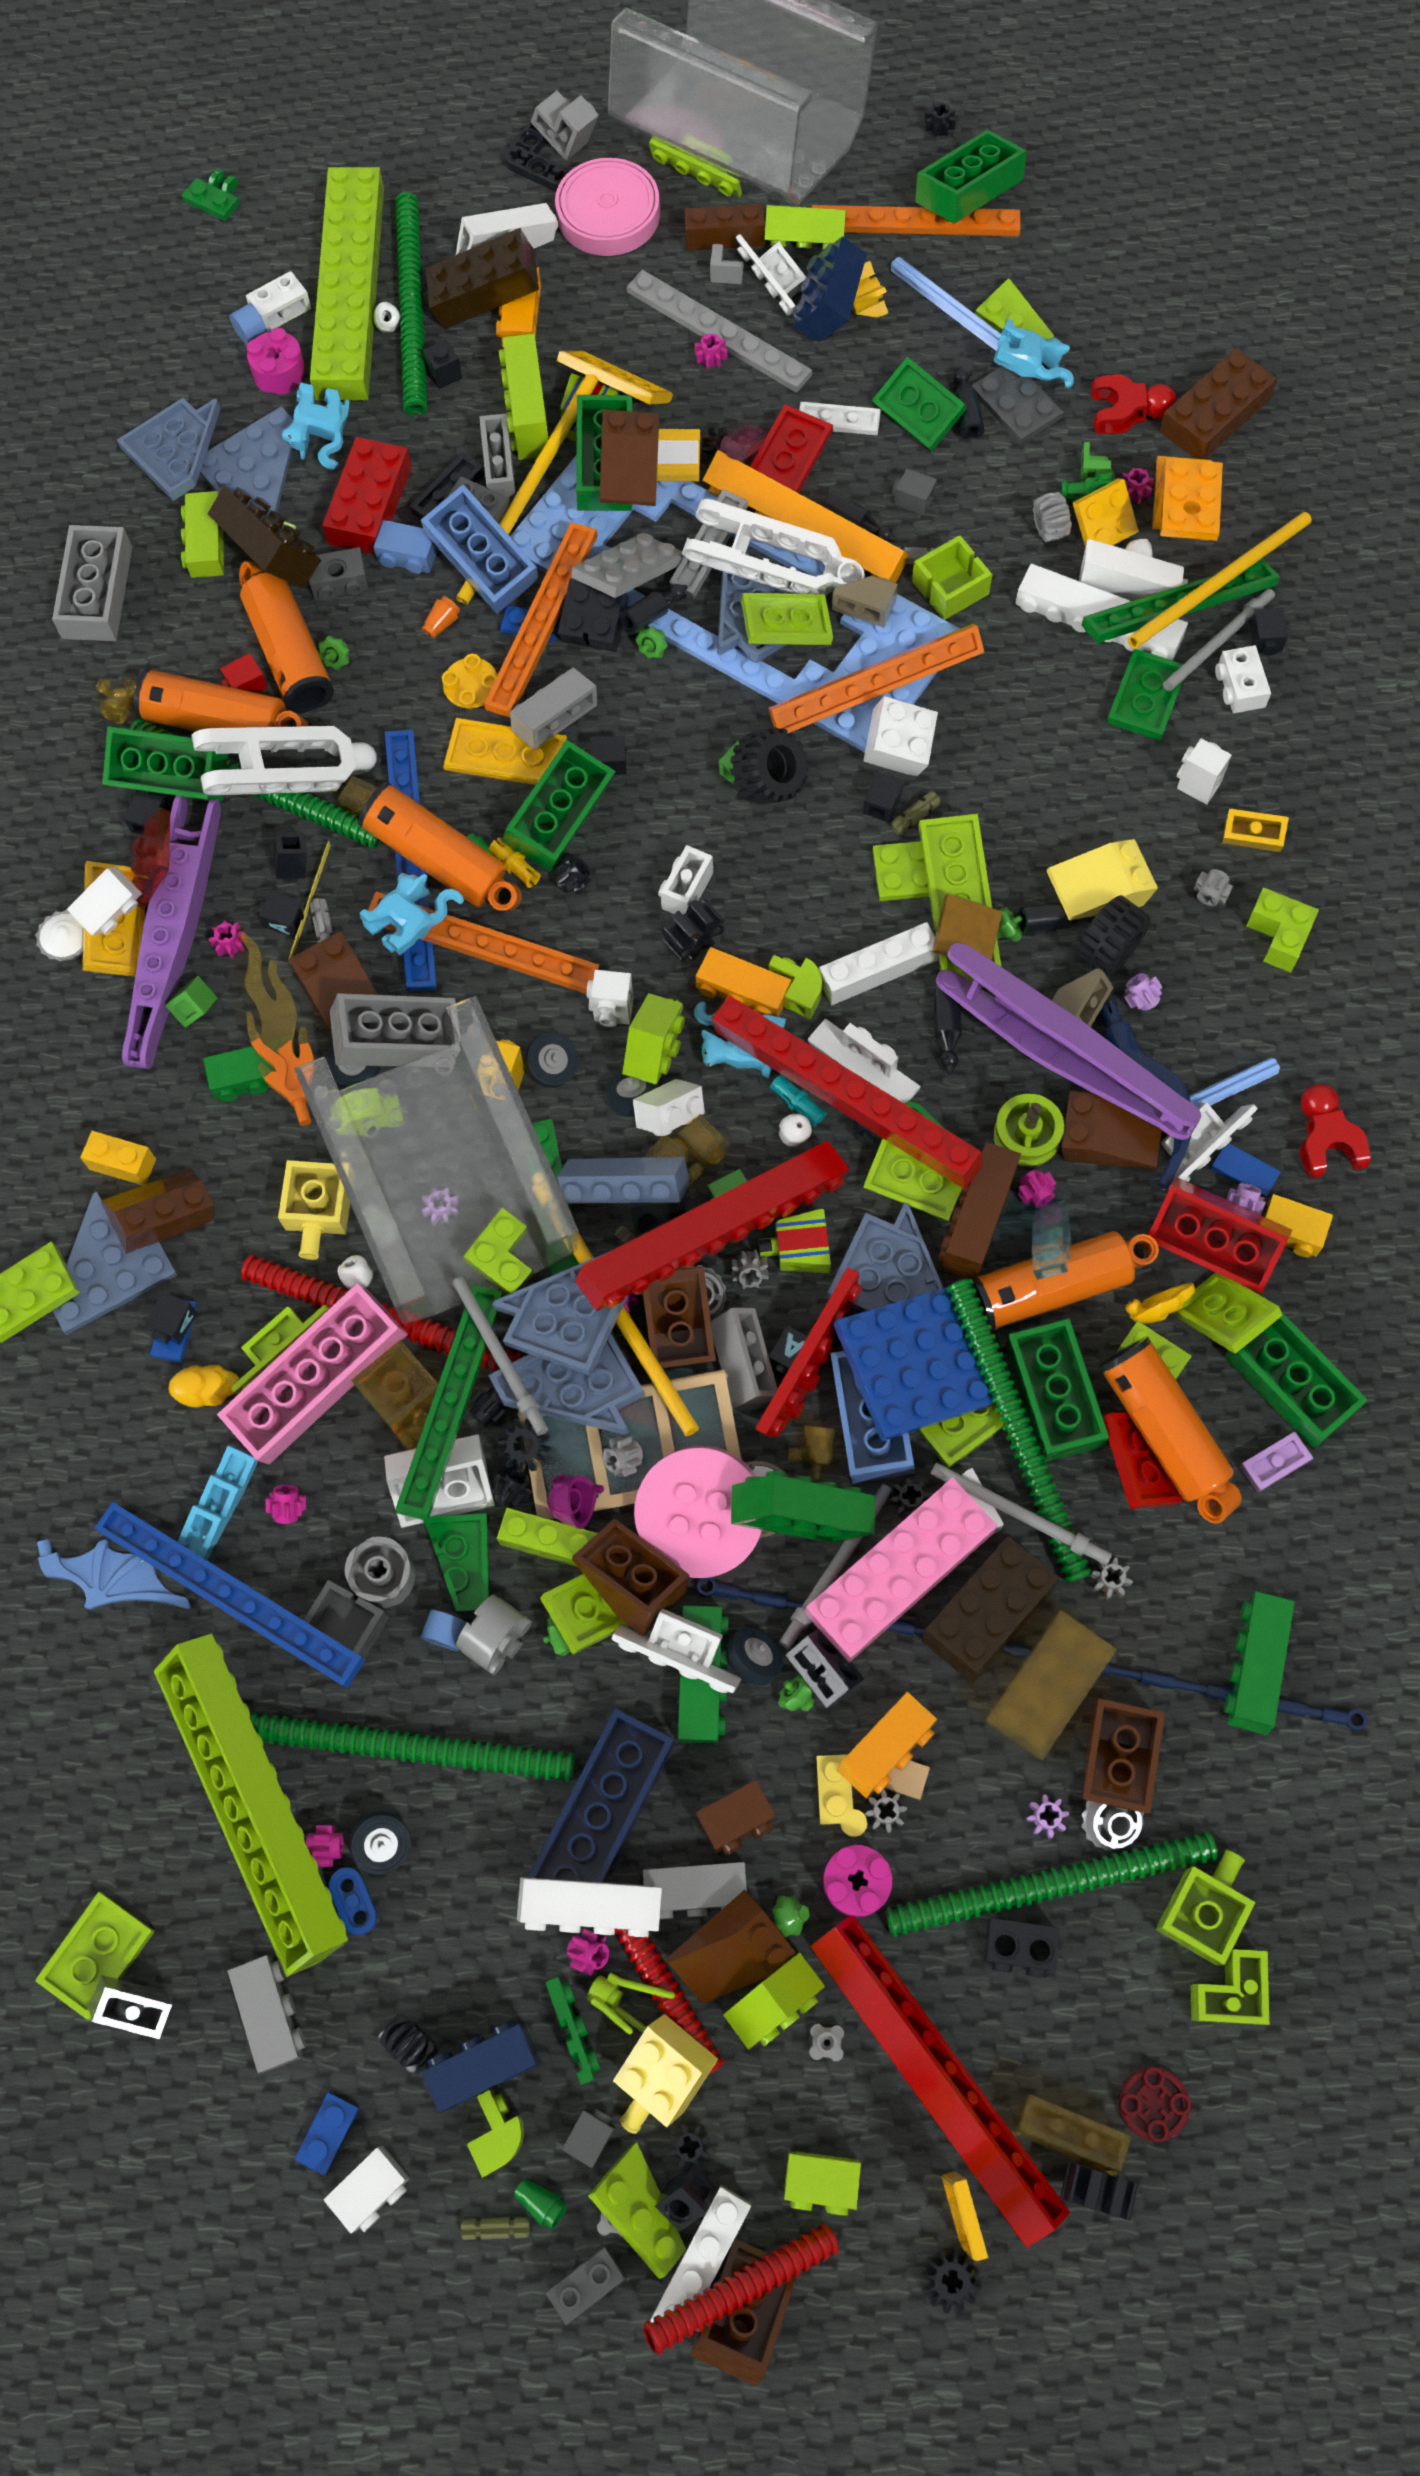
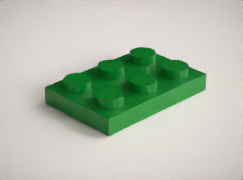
M908 357L905 358L872 399V402L931 452L968 408L965 403Z
M1134 649L1106 724L1161 741L1182 682H1180L1172 691H1167L1163 683L1183 664Z

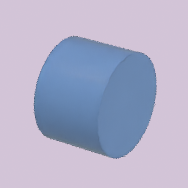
M251 303L229 314L235 332L246 346L248 342L267 332L262 317Z
M431 1610L420 1638L437 1646L459 1652L456 1642L467 1622L447 1613Z

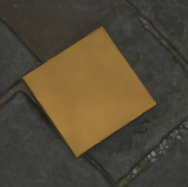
M947 894L944 896L932 952L948 957L950 946L955 943H962L972 947L992 961L1002 911Z

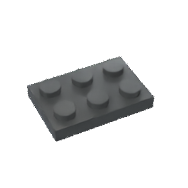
M1003 366L971 385L977 392L979 401L1020 444L1063 418L1064 412L1032 378L1020 377Z

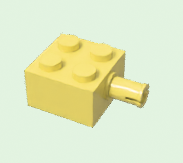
M287 1160L278 1219L286 1231L303 1232L299 1257L308 1260L318 1259L320 1238L323 1233L346 1235L354 1180L347 1164Z
M665 2014L647 2026L613 2080L634 2099L625 2114L620 2118L622 2127L630 2133H638L649 2114H652L665 2127L672 2124L685 2112L718 2061V2058Z

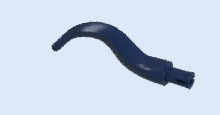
M1109 1000V1010L1105 1002L1100 1010L1106 1027L1102 1034L1103 1037L1180 1096L1191 1102L1187 1089L1180 1078L1169 1068L1146 1055L1140 1049L1130 1023L1123 1022L1117 1002ZM1191 1136L1184 1140L1174 1138L1172 1155L1157 1183L1160 1188L1169 1189L1186 1155Z

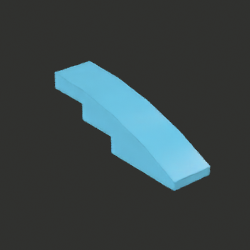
M233 1445L227 1446L216 1474L210 1475L198 1505H193L178 1539V1543L206 1560L211 1555L244 1494L258 1463L251 1453Z

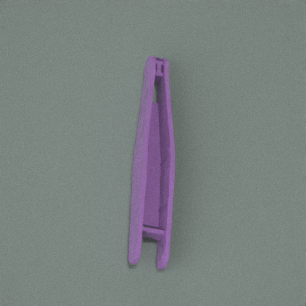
M176 795L144 921L127 1032L122 1050V1060L125 1066L150 1069L153 1065L157 1046L169 1014V1010L165 1005L176 993L194 940L204 901L221 815V806L217 799H210L206 808L202 831L196 832L183 830L188 810L186 797ZM181 841L198 843V846L181 844ZM149 1007L152 1008L145 1033L142 1036L146 1009Z
M955 943L950 946L948 950L949 959L974 978V981L972 983L954 971L942 970L936 977V984L943 992L1022 1053L1047 1069L1157 1126L1176 1139L1184 1140L1191 1136L1202 1117L1200 1110L1194 1104L1180 1096L1086 1023L972 947L962 943ZM981 985L996 995L995 998L982 990Z

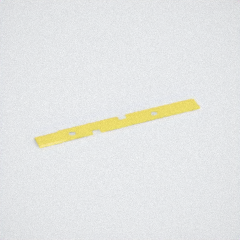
M329 841L318 868L303 913L304 918L300 922L289 959L294 956L310 903L331 846Z

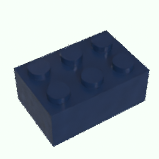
M842 236L833 244L829 243L818 256L814 255L807 265V278L801 286L802 296L794 311L796 315L793 324L794 328L812 340L821 342L849 321L867 253Z
M508 2021L492 2029L495 2036L487 2040L484 2039V2036H478L460 2045L461 2053L453 2056L452 2052H446L428 2061L430 2068L422 2071V2074L438 2113L448 2111L542 2064L526 2024L517 2025L515 2021Z

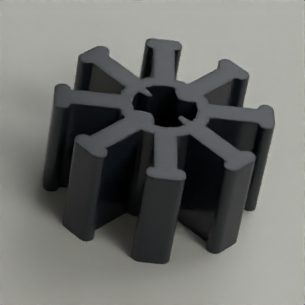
M703 899L700 904L696 900L691 901L684 915L677 911L672 916L676 923L663 928L662 934L665 937L662 940L682 962L687 957L692 961L699 956L698 954L704 945L707 949L715 944L711 938L723 934L725 927L722 925L725 920L706 899Z
M1068 2161L1060 2198L1092 2210L1131 2221L1139 2184Z

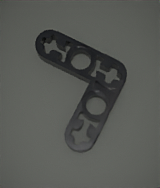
M530 121L506 151V166L512 172L556 192L562 180L561 178H564L570 171L538 155L548 141ZM528 140L537 141L533 146L524 144ZM537 167L545 169L542 173L532 172Z

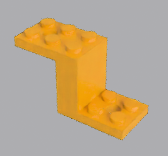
M1157 456L1152 529L1160 530V536L1217 541L1220 532L1223 463L1204 459Z

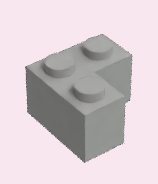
M556 90L536 106L531 123L561 157L567 161L588 143L599 114L595 111L593 105L587 102L581 95L570 103L567 98L563 97Z

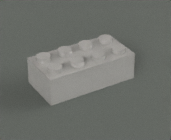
M69 525L52 617L61 639L117 641L132 553V545L124 527Z
M337 993L330 1009L336 1065L453 1068L462 1053L455 998Z

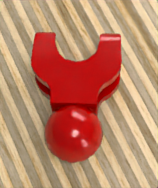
M1121 374L1098 377L1091 384L1093 400L1109 401L1114 406L1100 410L1096 414L1093 421L1094 431L1097 434H1123L1129 431L1136 423L1146 422V415L1152 419H1163L1164 412L1177 401L1176 394L1171 387L1161 383L1152 385L1146 390V383H1134L1128 377Z
M1314 1084L1308 1087L1301 1097V1110L1310 1120L1306 1123L1307 1138L1302 1142L1299 1152L1307 1176L1310 1179L1320 1178L1325 1173L1327 1168V1149H1339L1349 1157L1353 1169L1367 1168L1371 1160L1365 1132L1357 1125L1350 1123L1345 1118L1343 1110L1338 1111L1339 1095L1334 1088L1327 1084Z

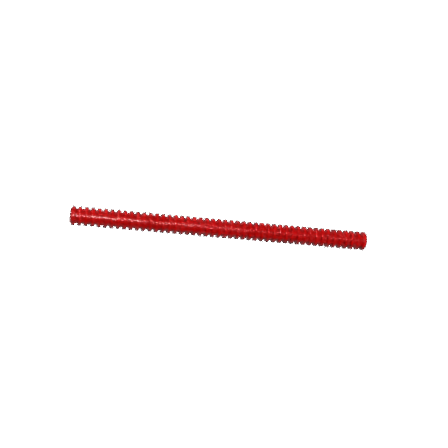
M254 1254L246 1258L241 1269L242 1280L248 1281L250 1279L252 1284L259 1283V1286L264 1288L268 1286L269 1290L274 1291L276 1289L279 1294L285 1292L287 1297L294 1295L296 1300L303 1299V1302L306 1304L312 1302V1306L315 1307L327 1305L331 1308L349 1291H345L344 1287L340 1286L336 1288V1285L333 1283L327 1285V1281L324 1280L319 1282L316 1277L310 1279L308 1274L301 1275L300 1271L295 1270L292 1272V1269L289 1267L284 1269L283 1265H275L273 1261L266 1262L261 1257L257 1259V1256ZM382 1304L408 1333L404 1340L410 1338L412 1343L419 1341L418 1343L421 1346L427 1344L429 1349L436 1348L437 1352L442 1353L445 1351L446 1355H449L457 1329L452 1331L450 1326L443 1327L442 1323L437 1322L434 1324L431 1319L425 1321L423 1316L416 1318L415 1313L407 1314V1311L404 1309L398 1311V1308L395 1306L389 1308V1304ZM487 1346L481 1366L483 1369L489 1367L491 1372H496L500 1368ZM502 1346L511 1363L523 1357V1353L518 1352L515 1354L513 1349L506 1351L505 1346ZM640 1398L618 1410L622 1419L625 1417L630 1423L636 1421L638 1426L644 1424L646 1429L649 1430L655 1428V1432L659 1433L654 1404H651V1400L645 1399L643 1401ZM667 1407L671 1432L673 1433L677 1422Z

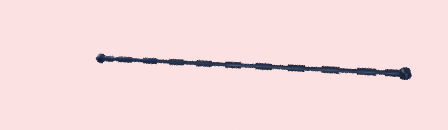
M711 1577L701 1578L697 1583V1590L703 1597L715 1595L734 1600L742 1598L751 1600L754 1604L783 1610L785 1608L796 1610L797 1607L801 1608L804 1604L787 1600L788 1597L760 1591H755V1593L740 1590V1587L717 1583ZM703 1582H711L713 1589L710 1592H703L701 1590ZM897 1620L886 1631L909 1636L914 1634L923 1636L926 1628L915 1626L916 1623ZM1012 1643V1646L1006 1645L1001 1651L1009 1653L1010 1656L1073 1666L1075 1670L1104 1676L1111 1674L1140 1680V1683L1172 1690L1174 1687L1204 1693L1206 1697L1226 1700L1228 1693L1233 1694V1688L1209 1683L1207 1686L1177 1680L1175 1676L1146 1670L1138 1672L1110 1666V1663L1050 1654L1046 1653L1043 1649ZM1279 1698L1277 1709L1279 1712L1303 1717L1306 1715L1321 1717L1323 1721L1346 1725L1353 1731L1361 1730L1367 1724V1717L1361 1710L1355 1709L1345 1712L1326 1707L1318 1709L1309 1707L1306 1703ZM1352 1714H1356L1361 1718L1360 1726H1355L1351 1723Z

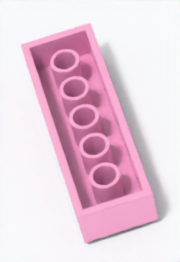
M357 1283L217 1415L257 1461L270 1465L403 1340L408 1333L369 1290Z
M952 1477L806 1607L805 1614L850 1663L994 1534L998 1525Z

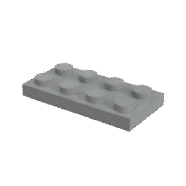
M641 533L572 567L571 578L616 598L679 566L684 555L674 545L662 543L649 534Z

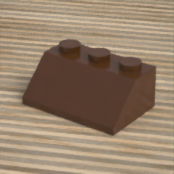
M762 203L684 208L687 251L710 250L713 244H721L723 249L739 248L740 244L736 239V236L739 234L750 247L765 246V222Z
M189 1170L101 1200V1204L126 1254L203 1226L213 1221L214 1203L202 1180Z

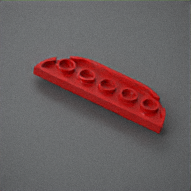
M847 1267L755 1428L756 1431L767 1437H778L792 1418L798 1419L805 1405V1402H803L805 1395L808 1391L812 1393L815 1390L820 1376L817 1374L823 1365H829L831 1353L835 1352L833 1346L839 1337L833 1324L837 1320L849 1316L853 1303L857 1301L861 1294L863 1286L858 1284L859 1272Z

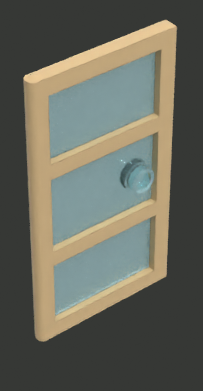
M725 1369L670 1379L699 1426V1430L691 1436L684 1435L653 1383L641 1385L645 1396L618 1410L629 1431L625 1435L541 1415L548 1427V1431L545 1434L549 1433L552 1437L550 1440L544 1441L543 1446H550L553 1449L552 1452H541V1455L547 1459L546 1464H542L535 1459L537 1470L531 1471L529 1469L537 1516L549 1520L556 1519L550 1514L547 1501L549 1492L553 1488L551 1480L560 1474H566L568 1477L581 1475L597 1485H603L604 1491L601 1494L597 1493L594 1511L635 1504L638 1489L646 1474L661 1459L676 1450L690 1446H712L726 1450L742 1460L727 1383L728 1374L725 1372ZM518 1409V1417L520 1418V1421L524 1429V1423L527 1417L522 1416L520 1410ZM620 1435L623 1438L630 1436L632 1440L639 1443L643 1451L642 1464L636 1466L637 1472L626 1477L623 1474L615 1476L614 1472H610L603 1462L604 1448L610 1446L609 1440ZM523 1437L525 1451L529 1453L530 1449L528 1447H532V1441L525 1440Z

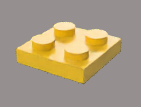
M1118 478L1072 503L1085 547L1087 539L1113 546L1139 532L1124 479Z

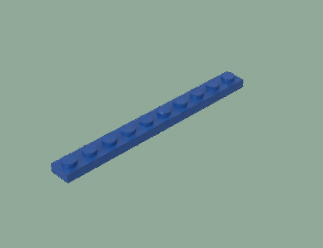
M413 730L385 731L389 783L420 804ZM395 851L397 879L401 873L407 875L415 874L418 877L426 874V872ZM428 895L414 903L429 908ZM418 939L412 947L404 952L407 993L437 990L433 943Z
M114 1502L111 1503L94 1528L345 1688L349 1687L365 1662V1659Z

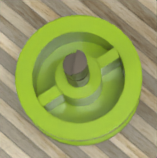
M1017 1095L1009 1099L998 1113L993 1134L995 1145L1021 1153L1018 1166L1035 1167L1049 1161L1058 1150L1064 1132L1063 1116L1051 1100L1041 1095Z

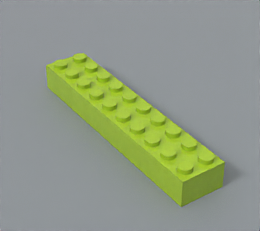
M328 167L310 383L313 386L315 400H324L327 388L338 390L340 400H368L374 331L373 313L376 304L384 186L380 167Z
M212 1633L177 1644L154 1670L155 1676L286 1977H289L320 1963L348 1942L345 1924L338 1918L333 1907L331 1893L321 1880L317 1862L310 1855L305 1844L303 1830L296 1823L290 1810V1801L286 1794L282 1792L277 1781L275 1767L269 1763L263 1749L262 1738L255 1731L250 1720L249 1709L242 1702L236 1689V1680L229 1673L224 1662L222 1648L216 1643Z

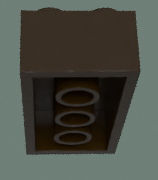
M521 228L505 233L500 237L426 268L429 308L444 329L539 290L535 251Z
M224 485L207 514L265 572L305 588L321 562V559L313 552L315 548L305 540L299 539L300 533L291 526L285 525V518L277 512L270 510L271 505L258 496L256 499H253L249 493L239 487L234 490Z
M1007 1536L925 1629L922 1642L971 1684H974L1054 1591L1060 1577Z

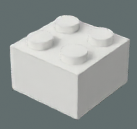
M884 696L873 708L863 762L904 774L918 776L929 764L938 712Z

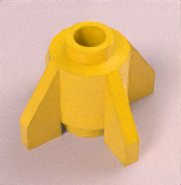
M867 261L864 264L852 312L858 315L880 317L888 314L884 300L879 301V299L883 298V294L886 293V289L880 285L876 277L869 278L875 274L871 261Z

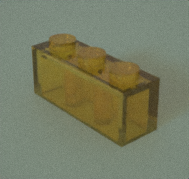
M1028 2095L1024 2099L1013 2133L1113 2176L1122 2171L1132 2137L1033 2095Z

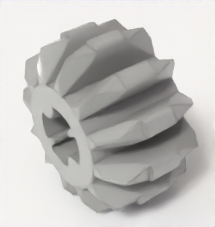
M1050 492L1034 500L1032 511L1034 513L1033 520L1036 524L1035 528L1045 542H1054L1070 534L1072 526L1071 514L1069 513V506L1066 504L1064 496L1059 492Z

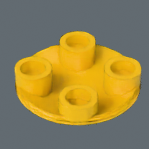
M468 654L465 658L453 663L443 673V690L448 700L454 705L466 709L478 708L484 705L498 674L489 662L481 659L476 654Z

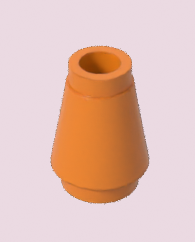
M443 596L440 600L437 599L424 625L421 627L422 631L425 634H430L431 638L435 639L437 635L458 619L460 608L446 596Z

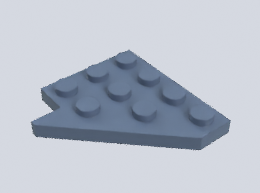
M181 398L117 439V443L120 449L174 501L196 487L221 408L215 398L197 410L184 398Z
M282 406L209 449L200 474L214 491H218V493H220L224 485L234 490L239 487L249 493L253 499H256L257 496L264 499L271 505L270 510L278 512L293 450L289 443L282 439V431L293 423V419Z
M722 571L717 654L722 655L738 646L755 663H758L788 645L748 644L741 598L743 593H791Z
M98 1192L93 1193L66 1264L80 1293L53 1310L66 1335L177 1276L160 1242L126 1254L101 1204L102 1199Z
M904 1203L894 1225L865 1213L828 1290L827 1296L831 1297L847 1267L859 1272L858 1284L863 1287L859 1298L853 1303L852 1307L862 1312L943 1288L909 1204Z
M595 1257L497 1299L492 1305L495 1310L514 1316L503 1339L505 1346L591 1376L628 1295L616 1307L609 1308L607 1306L596 1312L575 1282L581 1267L598 1258Z
M611 1333L591 1376L531 1354L512 1363L529 1395H533L539 1404V1413L553 1418L625 1435L629 1431L618 1410L645 1396L641 1385ZM499 1369L488 1375L504 1406L519 1409L517 1407L518 1400L502 1371Z

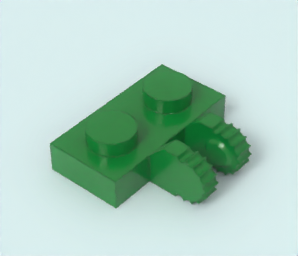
M216 169L210 175L208 183L195 178L181 195L183 202L226 221L240 204L239 198L231 194L238 186V179L235 176L229 175L224 180V171ZM223 182L222 189H219V185Z

